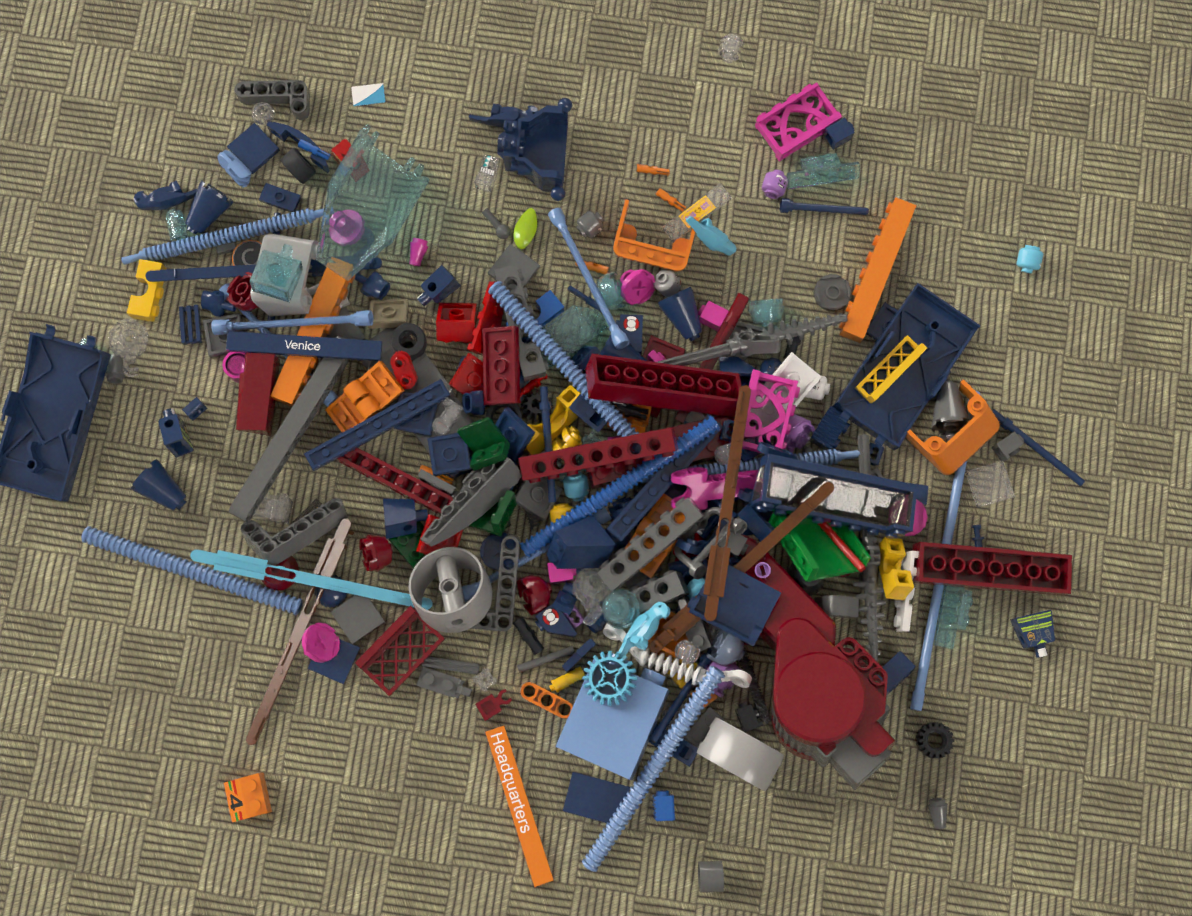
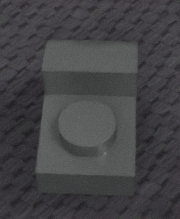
M832 595L815 597V602L829 617H858L859 598Z

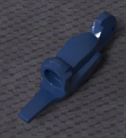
M493 104L490 117L469 115V120L503 128L504 120L518 121L519 118H528L536 113L538 109L535 106H528V110L522 111L515 107H502L500 104Z
M173 181L169 186L158 188L149 195H145L144 191L137 192L134 195V202L139 210H166L194 198L197 189L183 193L178 182Z

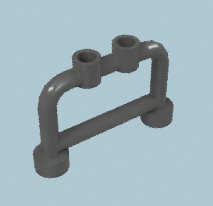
M712 507L707 509L703 513L705 517L680 538L687 540V537L694 539V534L699 529L706 527L708 519L712 515L720 517L721 508ZM732 517L730 531L736 535H741L745 532L747 523L739 517ZM723 519L727 524L719 532L718 545L727 536L729 524L727 519ZM716 536L693 561L682 552L681 548L675 545V556L689 568L690 575L695 579H701L706 574L707 568L702 562L709 556L711 545L715 546Z

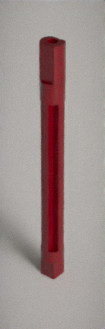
M741 293L737 294L710 348L726 344L750 298ZM719 357L702 361L699 368L713 370ZM678 410L674 420L684 423L690 411Z

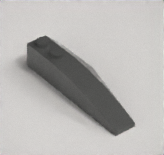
M510 458L476 471L472 470L463 480L462 484L464 486L461 490L455 491L451 496L453 501L450 505H445L441 510L442 516L431 523L420 539L432 547L472 524L493 507L502 496L504 497L507 490L519 482V479L522 477L521 471Z

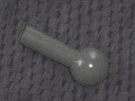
M486 208L482 214L495 227L497 237L500 239L508 238L510 228L505 224H501L490 210Z

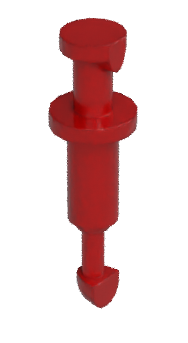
M548 375L530 380L521 389L520 397L528 394L535 387L539 388L541 386L540 381L546 380Z

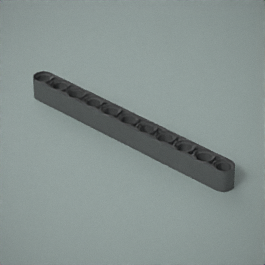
M340 335L336 337V338L346 339V338H344V337H342V336H340ZM322 359L231 504L230 514L245 522L251 520L350 359Z

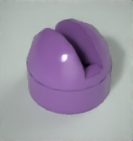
M760 562L755 566V574L759 578H766L770 575L771 568L767 563ZM762 565H763L764 570H765V573H766V575H763V576H762L761 569H760V567H759V566H762Z

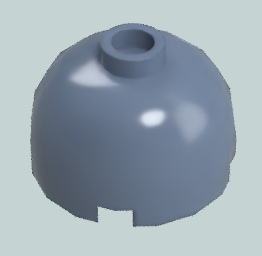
M720 630L717 637L712 641L713 646L709 648L712 650L711 655L707 653V658L719 665H729L735 662V660L739 661L745 652L743 651L744 641Z

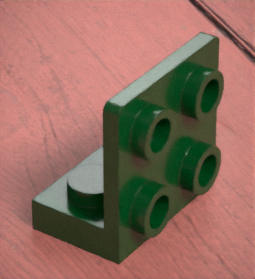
M489 417L458 429L457 433L473 452L470 463L473 471L506 460L510 443Z
M507 490L504 497L502 496L493 507L469 526L502 536L517 505L514 492Z

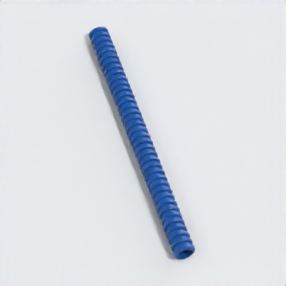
M708 416L709 419H704V422H699L697 427L693 426V430L689 429L687 434L683 433L682 437L679 436L677 440L678 450L673 451L674 455L662 457V454L654 455L655 459L642 461L641 465L638 463L636 468H632V471L628 470L626 475L622 474L621 478H616L617 481H612L611 485L607 484V487L605 489L601 488L602 491H597L596 495L592 494L590 499H586V502L582 501L580 506L576 505V508H572L571 512L567 511L565 516L561 515V518H557L556 522H551L550 526L546 525L545 529H540L541 532H536L535 536H530L531 539H526L525 543L521 542L520 547L525 555L529 558L532 557L531 554H536L537 550L541 551L542 547H547L548 543L551 544L556 531L581 521L588 516H592V513H597L598 509L602 510L603 506H608L607 503H612L613 499L617 500L619 495L623 496V492L627 493L629 488L633 489V486H637L638 482L642 483L644 478L648 479L649 475H654L653 472H658L659 468L663 469L665 464L669 465L668 462H673L674 458L678 459L680 454L684 455V451L688 452L690 447L694 448L695 444H700L699 441H704L705 437L709 438L711 433L715 434L714 431H719L720 427L713 416Z

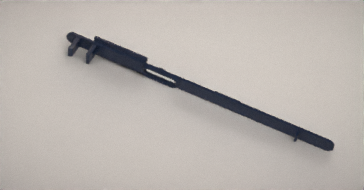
M372 254L369 255V258L360 259L357 258V255H353V257H332L352 265L355 275L359 273V270L379 269L382 266L381 259L372 258ZM331 257L318 260L311 259L310 265L312 267L308 273H312V277H322ZM257 264L150 270L146 273L145 277L149 282L231 278L239 275L243 277L247 275L246 272L255 274Z

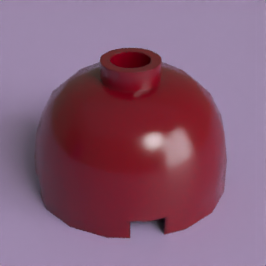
M246 272L247 275L243 277L239 275L230 283L227 288V293L229 294L227 300L239 310L252 311L258 308L251 299V288L255 274Z
M538 575L525 576L517 581L518 594L520 598L523 596L526 603L523 606L528 614L533 615L546 609L551 599L550 594L552 593L549 582L546 583Z

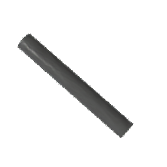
M569 646L517 665L519 673L575 652L573 646Z

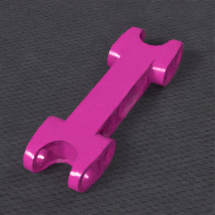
M702 467L686 468L673 472L671 474V482L687 485V490L683 495L671 500V507L675 509V503L684 497L685 499L691 498L700 510L706 509L708 507V500L723 498L726 473L708 475V470ZM758 470L738 473L735 497H738L737 495L741 488L754 489ZM770 470L767 495L775 497V491H781L788 473ZM764 472L758 492L762 491Z

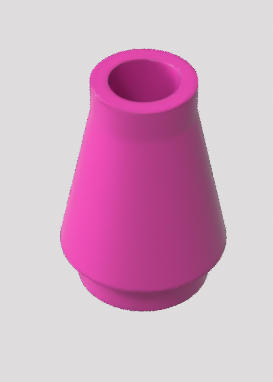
M413 238V241L410 242V265L420 267L428 249V241Z

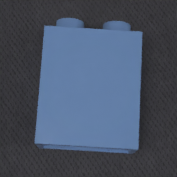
M615 662L604 663L608 670H615L621 667L620 664ZM599 667L594 675L595 685L602 678V672ZM647 668L643 669L640 677L631 674V676L637 677L636 681H631L632 684L636 685V688L629 687L628 690L633 693L632 696L625 693L624 696L627 698V701H623L620 697L618 698L620 701L619 705H616L615 700H612V706H608L606 699L605 703L601 705V697L594 701L593 696L595 693L590 696L587 694L591 687L584 688V684L589 683V680H584L556 747L624 778L633 780L670 693L667 688L662 687L666 677ZM604 670L607 678L605 682L609 681L616 687L613 679L615 674L611 676ZM623 672L618 678V685L621 689H623L626 683V672ZM606 686L599 690L600 693L605 695L616 694V691L611 686Z

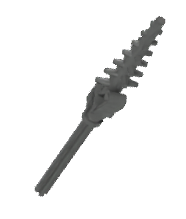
M842 313L834 317L827 315V318L823 317L822 319L816 316L815 321L811 319L810 322H808V318H804V322L799 321L798 325L796 319H793L792 326L788 323L785 326V322L782 320L780 321V328L773 326V323L769 322L768 330L762 328V333H754L751 328L747 329V331L741 330V333L733 332V338L727 340L726 344L661 360L658 363L686 366L727 354L732 357L736 353H740L743 356L778 353L781 350L782 340L787 339L788 345H791L793 337L799 336V339L803 340L804 334L808 332L814 336L815 330L822 329V331H826L828 326H837L838 323L846 322L847 315Z
M858 435V451L860 452L858 457L859 473L871 475L869 435ZM860 489L861 515L868 491ZM871 499L865 522L873 524ZM862 530V538H859V541L871 559L865 570L860 572L859 581L853 582V586L864 589L863 594H857L855 597L865 600V606L859 607V611L866 612L867 619H862L860 622L861 624H867L868 632H863V636L868 637L869 645H866V649H869L870 655L878 662V655H880L878 643H881L882 639L878 638L877 631L883 630V626L877 625V618L884 617V613L877 612V606L886 604L885 600H877V594L884 593V588L877 587V567L880 566V548L875 546L877 538L874 535L868 534L866 530Z

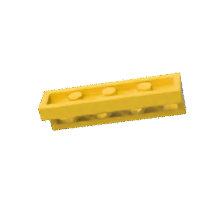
M907 335L855 389L872 404L927 347L923 343L917 345ZM905 342L914 349L910 354H902V345ZM890 357H899V365L897 367L890 366ZM879 369L886 370V378L884 380H877V371ZM866 382L873 383L874 391L870 395L862 388Z

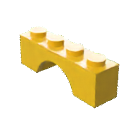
M571 385L556 397V406L550 415L552 441L561 434V431L566 426H569L578 418L568 408L580 394ZM543 422L537 425L527 424L535 434L525 451L530 455L539 454L545 449Z

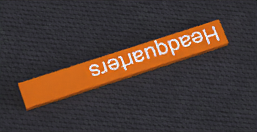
M505 726L486 731L485 733L534 887L551 882L554 879Z

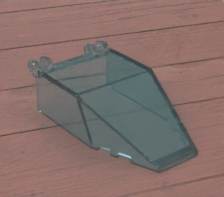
M368 124L359 131L328 183L315 259L347 281L364 268L371 259L379 255V252L386 246L388 247L393 243L430 181L428 177H421L424 165L421 163L415 168L413 174L409 172L415 162L413 157L409 158L405 166L402 167L376 148L374 144L380 133L375 131L371 136L367 135L371 128Z

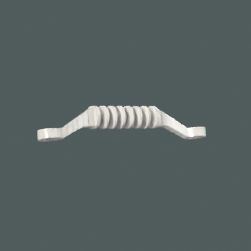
M607 623L603 629V634L606 637L615 641L620 640L623 643L626 633L621 627L614 623ZM636 646L631 647L629 650L640 666H644L648 662V669H651L655 664L656 672L663 667L664 675L670 670V677H674L678 673L677 679L681 680L685 676L686 683L692 678V685L694 686L699 685V682L703 681L702 678L703 676L706 677V672L708 671L700 666L694 671V664H690L686 668V661L679 665V658H676L672 663L671 655L664 660V653L657 657V653L652 652L650 654L649 647L645 651ZM722 671L725 675L724 678H721L722 682L732 681L739 687L747 688L752 681L750 674L745 671Z

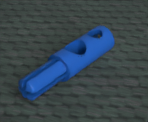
M302 139L298 143V147L326 160L330 159L331 155L319 147L313 146Z

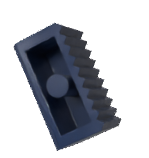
M830 406L809 441L826 451L831 448L836 449L841 441L838 439L840 433L845 434L850 424L848 421L845 423L839 419L842 412Z

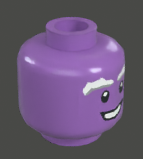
M780 170L766 173L761 187L764 195L771 199L783 196L788 179L784 172Z

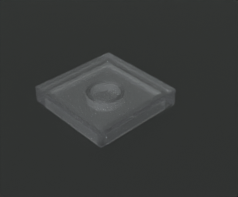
M1003 461L965 472L977 508L1015 497Z

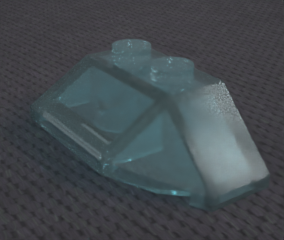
M572 305L545 324L542 329L546 330V334H550V338L554 339V343H558V347H562V351H565L566 356H568L601 333L609 325L599 310ZM541 352L542 358L547 359L548 367H552L553 361L548 359L549 356L544 355L545 352Z

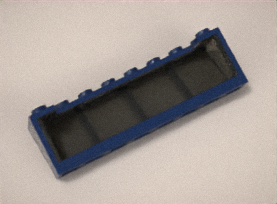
M769 453L761 459L749 507L756 508V511L767 512L769 510L774 511V514L778 516L791 515L824 483L830 482L834 485V491L805 517L812 519L811 522L818 524L827 522L832 527L847 526L851 531H860L862 529L871 535H879L881 533L885 534L886 538L897 539V536H905V534L913 532L918 485Z

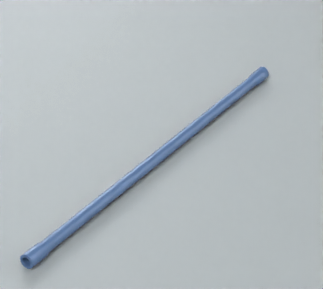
M967 409L966 411L968 413L969 419L971 420L973 416L968 412ZM967 461L954 475L942 544H952ZM934 585L916 684L910 705L912 710L922 711L924 690L944 588L943 585Z

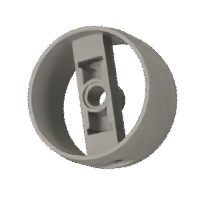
M446 547L435 550L423 557L410 575L409 593L411 601L423 621L437 631L458 633L468 630L478 624L489 611L493 598L490 578L476 556L465 549ZM459 568L470 569L481 575L477 592L466 604ZM437 576L439 577V590L442 593L445 609L443 613L432 612L422 607L424 592Z
M715 717L709 725L710 729L703 742H700L697 753L759 789L766 791L771 785L777 769L781 766L784 755Z

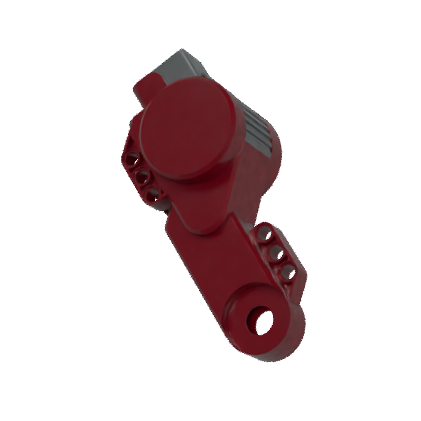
M745 535L742 536L747 538L746 544L749 546L744 555L740 554L742 559L759 544L751 537ZM767 552L745 574L781 592L758 639L762 637L775 651L771 713L773 730L779 742L790 753L802 759L816 761L821 767H826L830 763L844 780L856 790L889 760L892 754L890 750L896 741L881 725L891 710L886 704L887 673L854 638L846 637L835 646V622ZM760 562L767 563L771 568L770 575L766 578H759L755 574V566ZM763 565L759 566L762 576L766 575ZM845 645H851V646L854 648V651H853L852 649H850V648H847V647H846V648H843V647H844Z

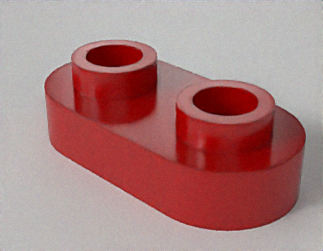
M397 351L390 360L394 375L403 389H411L417 382V374L411 357L405 351ZM397 360H400L402 365L398 364ZM403 378H407L409 382H405Z

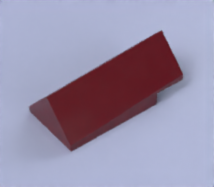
M245 353L244 372L240 373L236 430L271 436L275 400L271 397V393L278 380L280 359L276 354Z

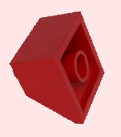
M439 303L436 317L437 341L445 343L451 341L472 342L474 338L472 332L476 328L477 303Z

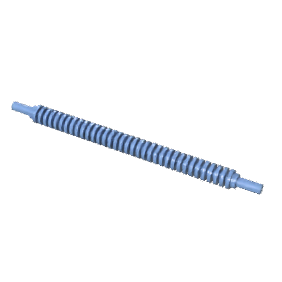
M328 207L315 211L307 208L306 213L303 209L301 213L296 211V214L295 212L283 214L282 218L278 215L277 219L274 216L272 219L258 220V223L254 221L253 224L250 222L248 225L245 223L243 226H234V229L229 227V230L225 228L224 230L212 231L210 234L205 233V235L200 234V236L188 237L186 240L181 239V241L176 240V242L172 241L162 245L143 248L138 254L122 257V263L125 265L137 262L140 259L157 261L174 257V255L178 256L179 254L198 251V249L203 250V248L215 247L217 244L222 245V243L236 242V239L240 241L241 238L244 240L246 237H255V234L260 236V233L265 235V232L266 234L273 233L274 231L277 232L279 228L284 230V227L285 229L293 228L294 226L298 227V223L300 226L303 225V222L306 225L308 222L313 223L316 218L334 214L333 208Z
M830 449L827 451L823 450L822 452L813 451L794 455L797 456L798 460L820 465L838 464L843 459L858 458L860 452L858 450L841 452L840 450L832 449L831 451ZM754 458L753 461L750 459L748 462L740 460L739 472L759 470L762 458H758V460ZM722 462L718 463V465L713 463V466L712 464H708V466L704 464L702 468L708 470V475L723 474L727 472L728 464L727 462H723V465ZM649 475L648 479L644 478L642 483H647L654 475Z

